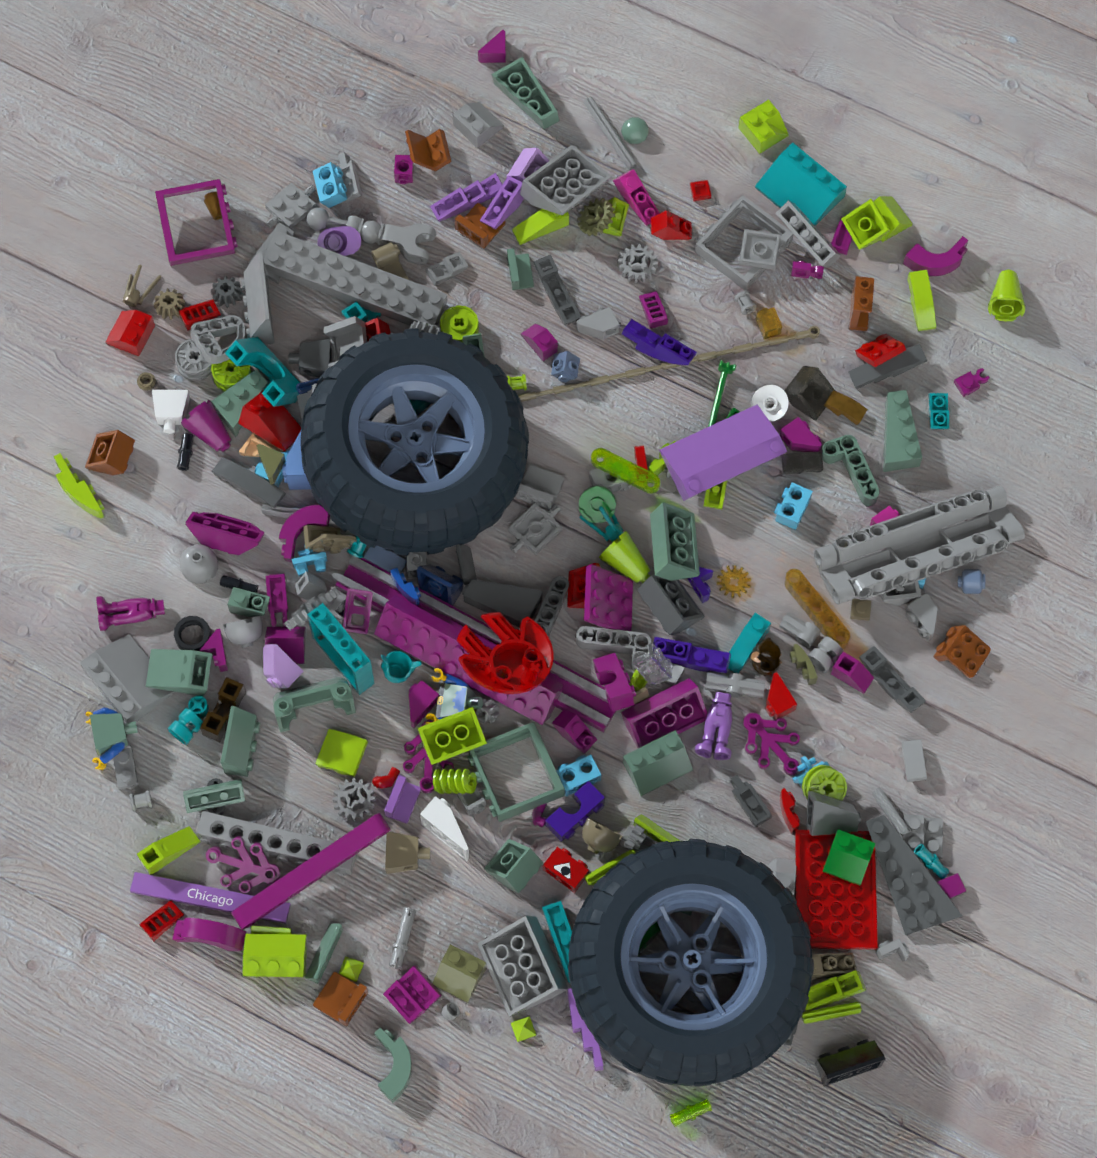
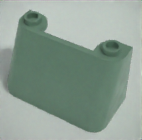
M336 677L276 693L273 697V707L280 732L290 730V722L293 719H297L295 709L333 700L334 708H342L346 715L356 713L351 688L347 680L342 677Z

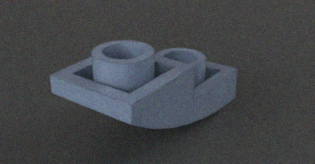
M369 546L363 556L364 559L388 572L398 568L399 573H401L407 563L405 559L379 546H375V548Z

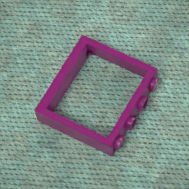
M220 179L155 191L170 266L235 254L234 248L238 246L236 237H232L231 234L234 226L232 219H228L227 213L231 212L229 201L225 202L224 195H227L225 184L221 185ZM216 188L228 245L176 255L164 198Z

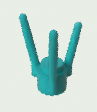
M602 506L599 507V510L609 524L605 528L606 533L580 515L579 518L603 536L606 541L611 540L613 543L623 533V528L620 526L615 514L612 516V522Z

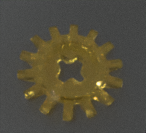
M734 565L733 570L727 566V572L722 569L721 573L723 576H717L721 580V582H717V585L723 586L719 591L726 590L725 596L731 592V598H734V593L741 597L740 591L746 594L747 591L744 588H750L751 586L746 584V582L751 581V578H746L749 573L743 574L744 568L742 567L739 571L736 570L737 565ZM730 578L738 579V586L729 585Z

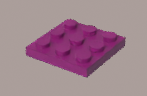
M592 564L586 566L584 621L606 629L632 631L633 581Z

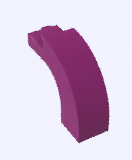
M962 236L949 251L941 254L931 253L919 244H916L905 255L903 264L912 271L927 270L928 276L946 275L961 265L962 258L968 250V240Z
M320 505L306 506L297 510L283 524L279 540L286 542V544L282 545L281 555L284 556L285 561L292 562V559H294L296 541L298 536L304 531V526L329 527L330 514Z
M185 918V920H177L172 940L177 942L206 943L226 951H242L246 931L216 921Z

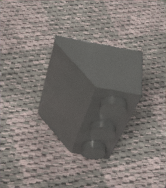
M651 575L637 589L643 601L652 610V614L660 621L664 631L669 635L681 633L705 617L679 580L670 581Z

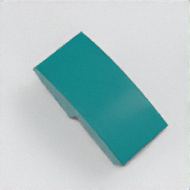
M929 393L930 429H949L948 393Z

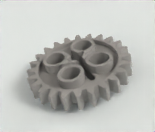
M334 587L329 592L324 591L317 597H312L302 604L300 609L291 614L292 618L284 624L289 631L297 625L301 627L309 621L307 616L309 612L322 603L329 607L334 603L332 600L341 595L340 592Z

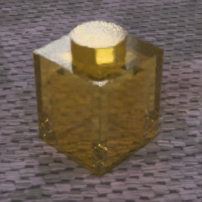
M775 308L760 310L756 315V323L763 339L780 335L782 324Z

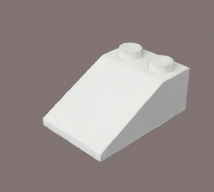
M435 796L420 813L421 825L465 861H468L469 849L450 808V804L445 799H438Z

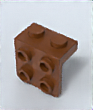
M965 625L951 627L946 633L947 637L937 646V652L933 657L938 662H951L965 676L973 678L989 655L991 648Z

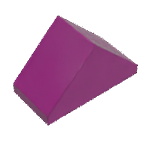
M504 30L500 31L478 50V61L480 63H506V32Z

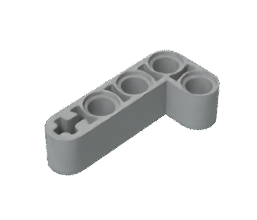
M582 626L577 630L576 643L580 648L631 654V666L634 672L637 668H640L644 673L648 670L651 650V638L648 634ZM602 637H606L609 639V641L603 643L599 639ZM624 639L627 640L628 643L626 645H621L618 641ZM643 641L647 643V646L640 647L638 643ZM643 660L645 664L638 665L636 664V661Z

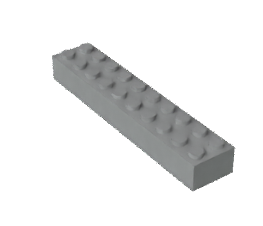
M277 230L263 257L266 272L351 304L357 301L361 307L367 310L381 313L383 316L410 326L414 321L417 323L418 321L422 323L427 322L430 325L438 326L447 304V294Z

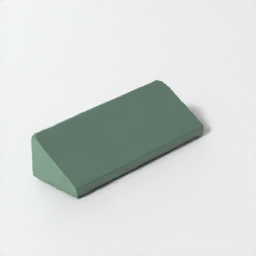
M242 779L183 791L187 813L246 801Z
M329 924L306 973L305 978L317 984L320 982L343 932L342 924Z

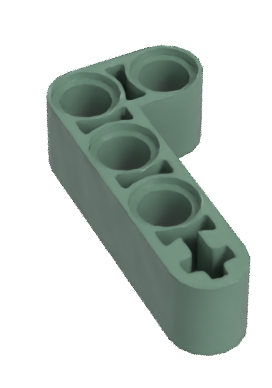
M844 435L827 441L823 445L822 460L828 464L842 460L862 504L865 506L875 505L879 496V488L856 438L852 435ZM849 444L852 448H846L844 445ZM831 450L834 454H828L826 451ZM856 460L859 464L855 465L851 461ZM862 476L865 477L867 480L861 481L858 477Z

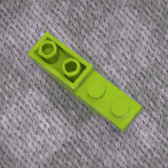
M61 453L53 456L61 471L55 476L63 491L84 511L102 519L104 517L102 513L104 507L100 499L96 501L93 495L96 493L92 485H87L85 480H79L76 473H71L70 468L72 466L67 457L63 459Z

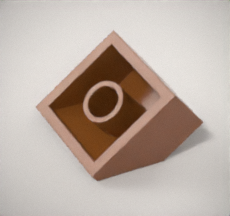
M119 430L96 434L85 468L112 476L124 474L128 467L129 457L134 450L135 439Z

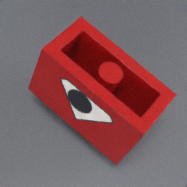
M558 846L543 864V871L574 894L585 881L584 877L589 874L586 863L581 860H575L567 849H560Z

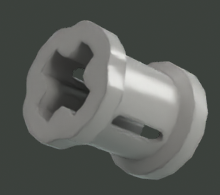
M747 290L738 293L734 297L735 302H738L741 307L742 315L750 314L757 308L756 304L751 301L750 293Z
M149 790L142 794H129L133 811L146 806L149 808L153 807Z

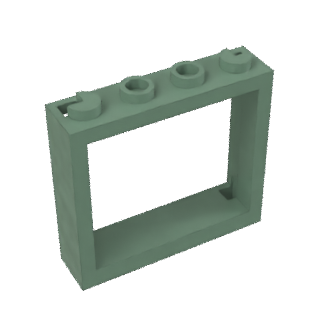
M534 722L486 741L487 744L469 750L470 755L467 756L471 767L475 766L477 772L474 773L476 774L477 782H482L485 800H490L491 806L489 808L493 817L497 816L499 822L565 796L562 782ZM530 737L553 789L501 810L479 761V757Z

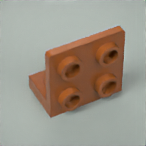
M438 129L427 137L411 130L405 131L406 142L409 146L410 158L413 163L436 172L452 162L444 130Z
M477 203L465 217L459 214L455 218V230L485 249L506 225V222L504 221L496 230L480 222L487 208Z
M333 972L313 1003V1006L347 1027L367 996L368 989L361 983L358 986L337 972Z

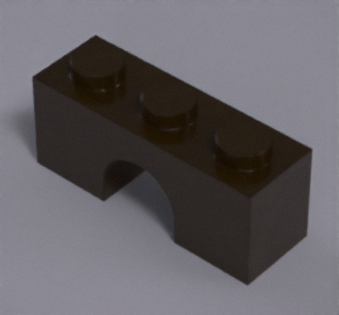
M228 677L225 678L218 692V701L212 712L208 711L200 727L203 736L221 742L227 730L231 706L238 708L246 693L244 684Z

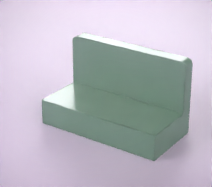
M514 248L507 249L512 290L533 288L534 281L529 254L515 255Z

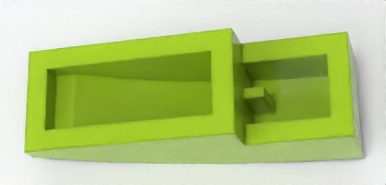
M927 270L909 272L907 281L911 293L910 300L917 330L936 329L934 303Z
M854 970L811 986L805 1010L808 1011L866 991L860 972Z

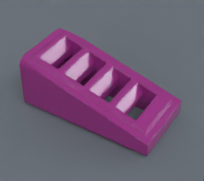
M657 291L640 295L639 299L649 328L653 329L667 325L668 318ZM654 297L655 299L652 301L645 302V300ZM655 303L657 304V305L652 306V307H648V306H647V305H651V304H655ZM655 309H658V310H659V311L650 313V311H652V310H655ZM660 314V317L652 318V316Z

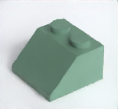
M508 839L484 870L508 889L519 893L525 888L532 876L538 872L543 861L531 848Z

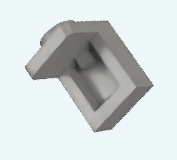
M477 788L472 794H457L469 816L473 813L475 815L479 814L485 809L486 800L484 797L482 798Z
M899 938L891 943L889 940L881 943L876 955L881 960L898 952L901 960L904 962L908 959L910 952L905 942L902 943Z

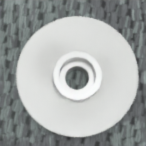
M765 385L754 393L751 406L758 404L768 420L774 422L786 414L789 400L782 388L776 385ZM769 402H774L772 408L768 407Z

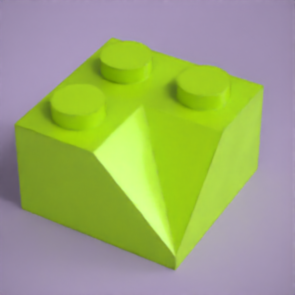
M769 99L742 115L739 119L738 129L759 154L789 136L780 112Z

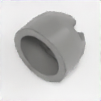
M449 1002L442 1008V1016L446 1020H453L460 1014L458 1006L453 1002Z

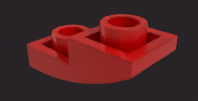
M783 788L780 793V806L784 821L792 834L795 830H798L800 819L795 812H791L794 810L796 802L793 794Z

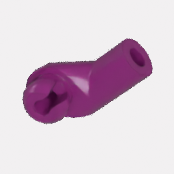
M547 803L534 808L532 822L535 826L544 827L546 818L542 817Z

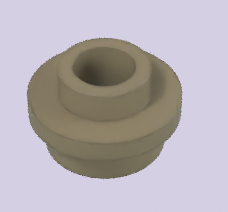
M148 372L140 374L137 378L138 387L144 391L154 388L156 384L154 375ZM148 380L150 383L144 384V381Z

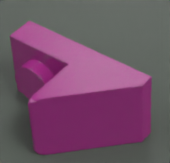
M216 629L200 652L212 653L215 666H219L220 672L228 671L223 637L221 630Z

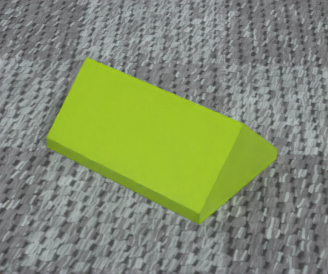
M473 707L418 728L431 765L487 744Z

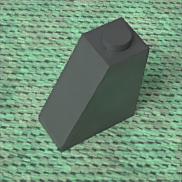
M808 791L806 827L812 836L836 834L838 829L844 832L858 831L861 816L853 804Z

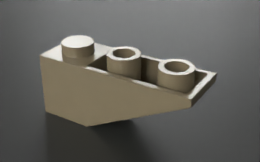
M853 953L812 954L814 971L811 980L840 976L857 970Z

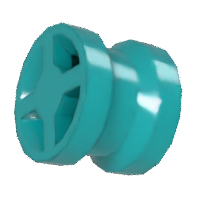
M194 696L189 700V710L194 712L200 719L206 717L209 711L207 700L203 696Z

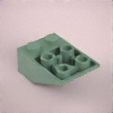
M151 649L145 687L204 696L208 687L212 653L195 650Z

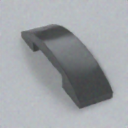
M551 254L534 261L547 296L563 324L567 325L579 320L581 315L558 274V268Z
M875 646L859 657L876 682L905 710L912 713L926 702L914 687L910 688L887 663V659Z

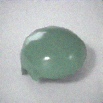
M632 117L624 122L621 133L624 140L628 143L639 144L646 140L649 128L643 119Z

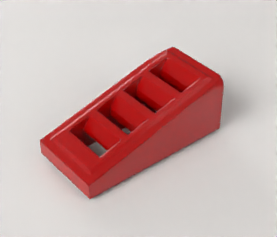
M213 299L179 310L180 318L187 331L191 330V326L194 323L212 320L221 316ZM211 306L213 313L209 312L208 307ZM204 309L206 315H203L201 310Z
M170 900L139 925L154 942L173 926L177 920H180L184 914ZM171 908L176 916L172 917L167 910ZM164 913L170 920L166 922L161 915ZM157 918L163 924L161 927L155 922ZM153 924L157 930L153 931L149 925Z

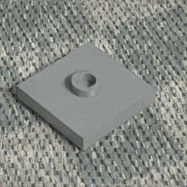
M744 229L739 264L775 270L781 235Z

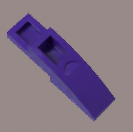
M633 319L630 320L622 331V335L637 343L635 349L667 363L689 365L697 353L665 333L661 337Z
M654 637L650 656L662 661L707 673L710 671L727 673L731 654L728 652L695 647L692 643Z

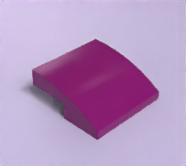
M416 965L400 980H396L383 993L409 1024L421 1016L442 996Z

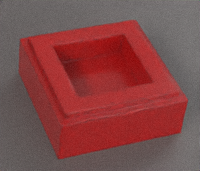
M708 180L690 183L693 201L711 199Z

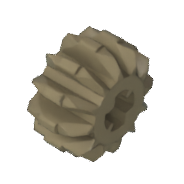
M167 288L165 293L160 290V296H155L156 302L153 304L156 313L162 315L163 319L168 316L171 320L173 316L179 318V310L183 309V306L186 304L183 295L177 293L176 289L170 292Z

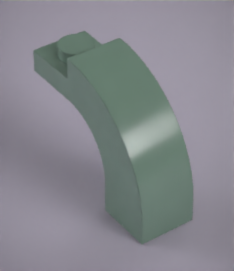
M380 1027L374 1034L391 1053L393 1067L389 1075L378 1084V1088L393 1104L403 1094L409 1084L412 1072L411 1057L407 1045L401 1037L394 1042V1036L387 1029L383 1031Z

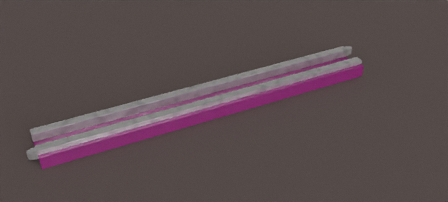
M352 556L349 566L343 575L338 573L332 574L333 580L337 582L335 584L337 590L346 595L349 588L371 591L373 593L371 608L380 613L383 612L386 602L395 595L408 601L395 586L390 572L364 558L359 559ZM418 588L421 597L419 598L420 605L417 607L460 630L467 624L484 643L492 647L500 645L501 639L487 624ZM355 595L354 599L366 605V596ZM553 660L548 677L564 685L555 707L562 711L565 709L577 714L584 723L604 733L616 711L612 712L606 699L605 687Z

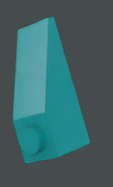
M754 613L729 651L731 659L728 670L733 673H740L750 659L754 647L761 643L770 631L771 622Z

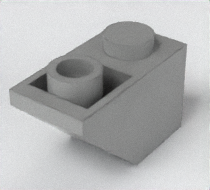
M610 307L600 308L589 316L584 315L577 320L576 329L579 333L601 340L619 333L620 324Z
M926 593L907 606L906 617L917 626L919 635L922 638H926L929 642L934 634L938 608Z

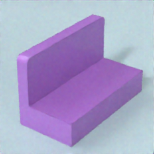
M398 775L384 810L385 816L407 824L420 794V787L408 783L406 777Z

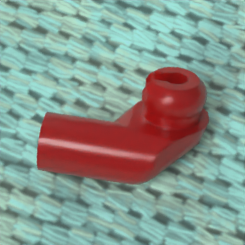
M392 767L388 775L375 776L372 780L373 786L378 789L390 788L396 781L400 770Z

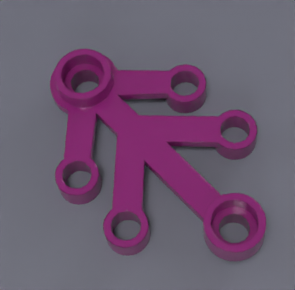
M757 713L747 714L743 721L745 729L748 730V743L745 746L746 753L749 755L756 753L757 745L755 738L757 733L762 738L761 754L758 760L759 768L767 769L769 767L770 760L768 754L770 747L784 763V772L790 776L795 775L798 772L797 766H799V762L796 759L789 758L776 742L789 743L791 746H796L800 740L797 733L789 735L767 733L764 728H776L778 731H784L787 726L786 720L783 718H779L776 721L764 720ZM754 719L757 723L753 725L750 723V720ZM777 723H784V727H779ZM791 737H796V738H797V741H796V742H792V741L790 740V738H791ZM751 745L755 749L753 751H750L747 747ZM762 760L767 761V765H761L760 762ZM793 763L795 768H789L788 764Z
M426 720L421 726L426 725V722L431 723L433 720ZM420 734L412 741L405 743L404 751L406 754L412 755L415 753L416 746L422 742ZM409 745L414 747L411 751H408L406 748ZM423 748L413 758L404 762L403 769L406 773H412L415 770V766L425 758L424 778L420 780V789L423 793L429 794L434 791L433 765H431ZM443 760L438 762L442 769H445L447 765L454 769V765L450 761ZM407 764H411L413 766L412 769L409 770L405 767ZM427 783L431 784V788L426 789L424 785Z
M239 836L231 841V845L234 849L238 850L242 860L223 854L221 848L217 846L211 847L206 852V859L210 863L222 862L241 868L221 877L220 884L223 887H229L233 881L251 872L259 875L250 881L244 880L239 884V890L242 893H248L252 887L262 882L273 884L280 878V869L275 864L269 863L263 852V846L260 843H254L250 847V852L257 856L261 866L254 864L244 845V839ZM235 840H240L241 846H236ZM254 846H258L260 851L255 852ZM211 852L216 854V859L211 858ZM267 871H271L273 877H268ZM224 877L229 878V884L224 882ZM244 883L249 886L248 890L243 889L242 885Z

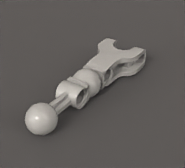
M322 208L310 210L306 219L309 227L315 231H321L326 227L351 226L360 233L362 240L368 244L377 242L378 246H384L392 242L393 245L396 244L408 262L425 265L429 260V255L426 250L418 247L417 244L420 242H432L436 237V230L433 227L421 223L404 228L384 223L380 226L375 221L365 222V219L357 216H349L346 221L330 217L326 210Z

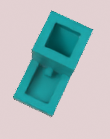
M357 301L341 311L346 319L356 316L365 323L382 316L381 313H375L361 307Z

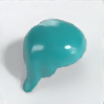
M401 651L390 652L387 656L381 655L383 659L381 668L385 678L396 684L405 682L415 668L422 664L421 661L413 662L410 656Z

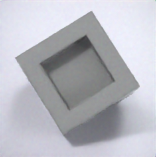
M307 571L295 584L297 595L307 601L314 596L317 597L324 591L327 592L325 581Z

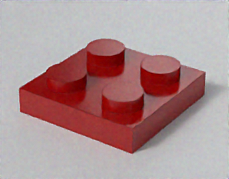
M882 334L870 343L863 344L855 352L858 358L873 367H877L906 351L904 343L888 334Z

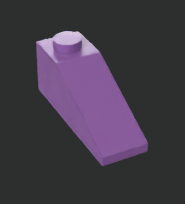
M508 175L480 219V222L496 230L524 200L520 195L522 182Z

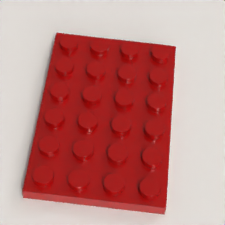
M795 830L796 904L804 921L807 922L811 936V949L877 950L875 847L861 885H857L822 872L836 834L812 836L809 830ZM869 831L847 832L873 842Z

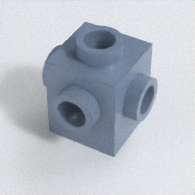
M569 351L555 354L551 375L558 378L561 382H569L576 379L580 358Z

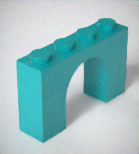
M259 337L235 340L225 352L236 366H253L270 379L271 383L262 394L274 407L298 401L297 396L299 394L296 386L300 382Z

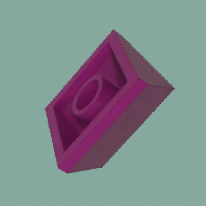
M267 626L265 645L277 644L296 664H305L306 627H294L289 631L286 626Z

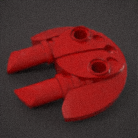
M501 612L481 615L484 622L501 639L500 645H496L493 650L490 647H486L467 624L461 629L457 642L468 654H463L458 660L467 675L482 687L503 694H520L538 687L549 675L554 659L551 641L543 628L528 616L522 619L520 629H515Z

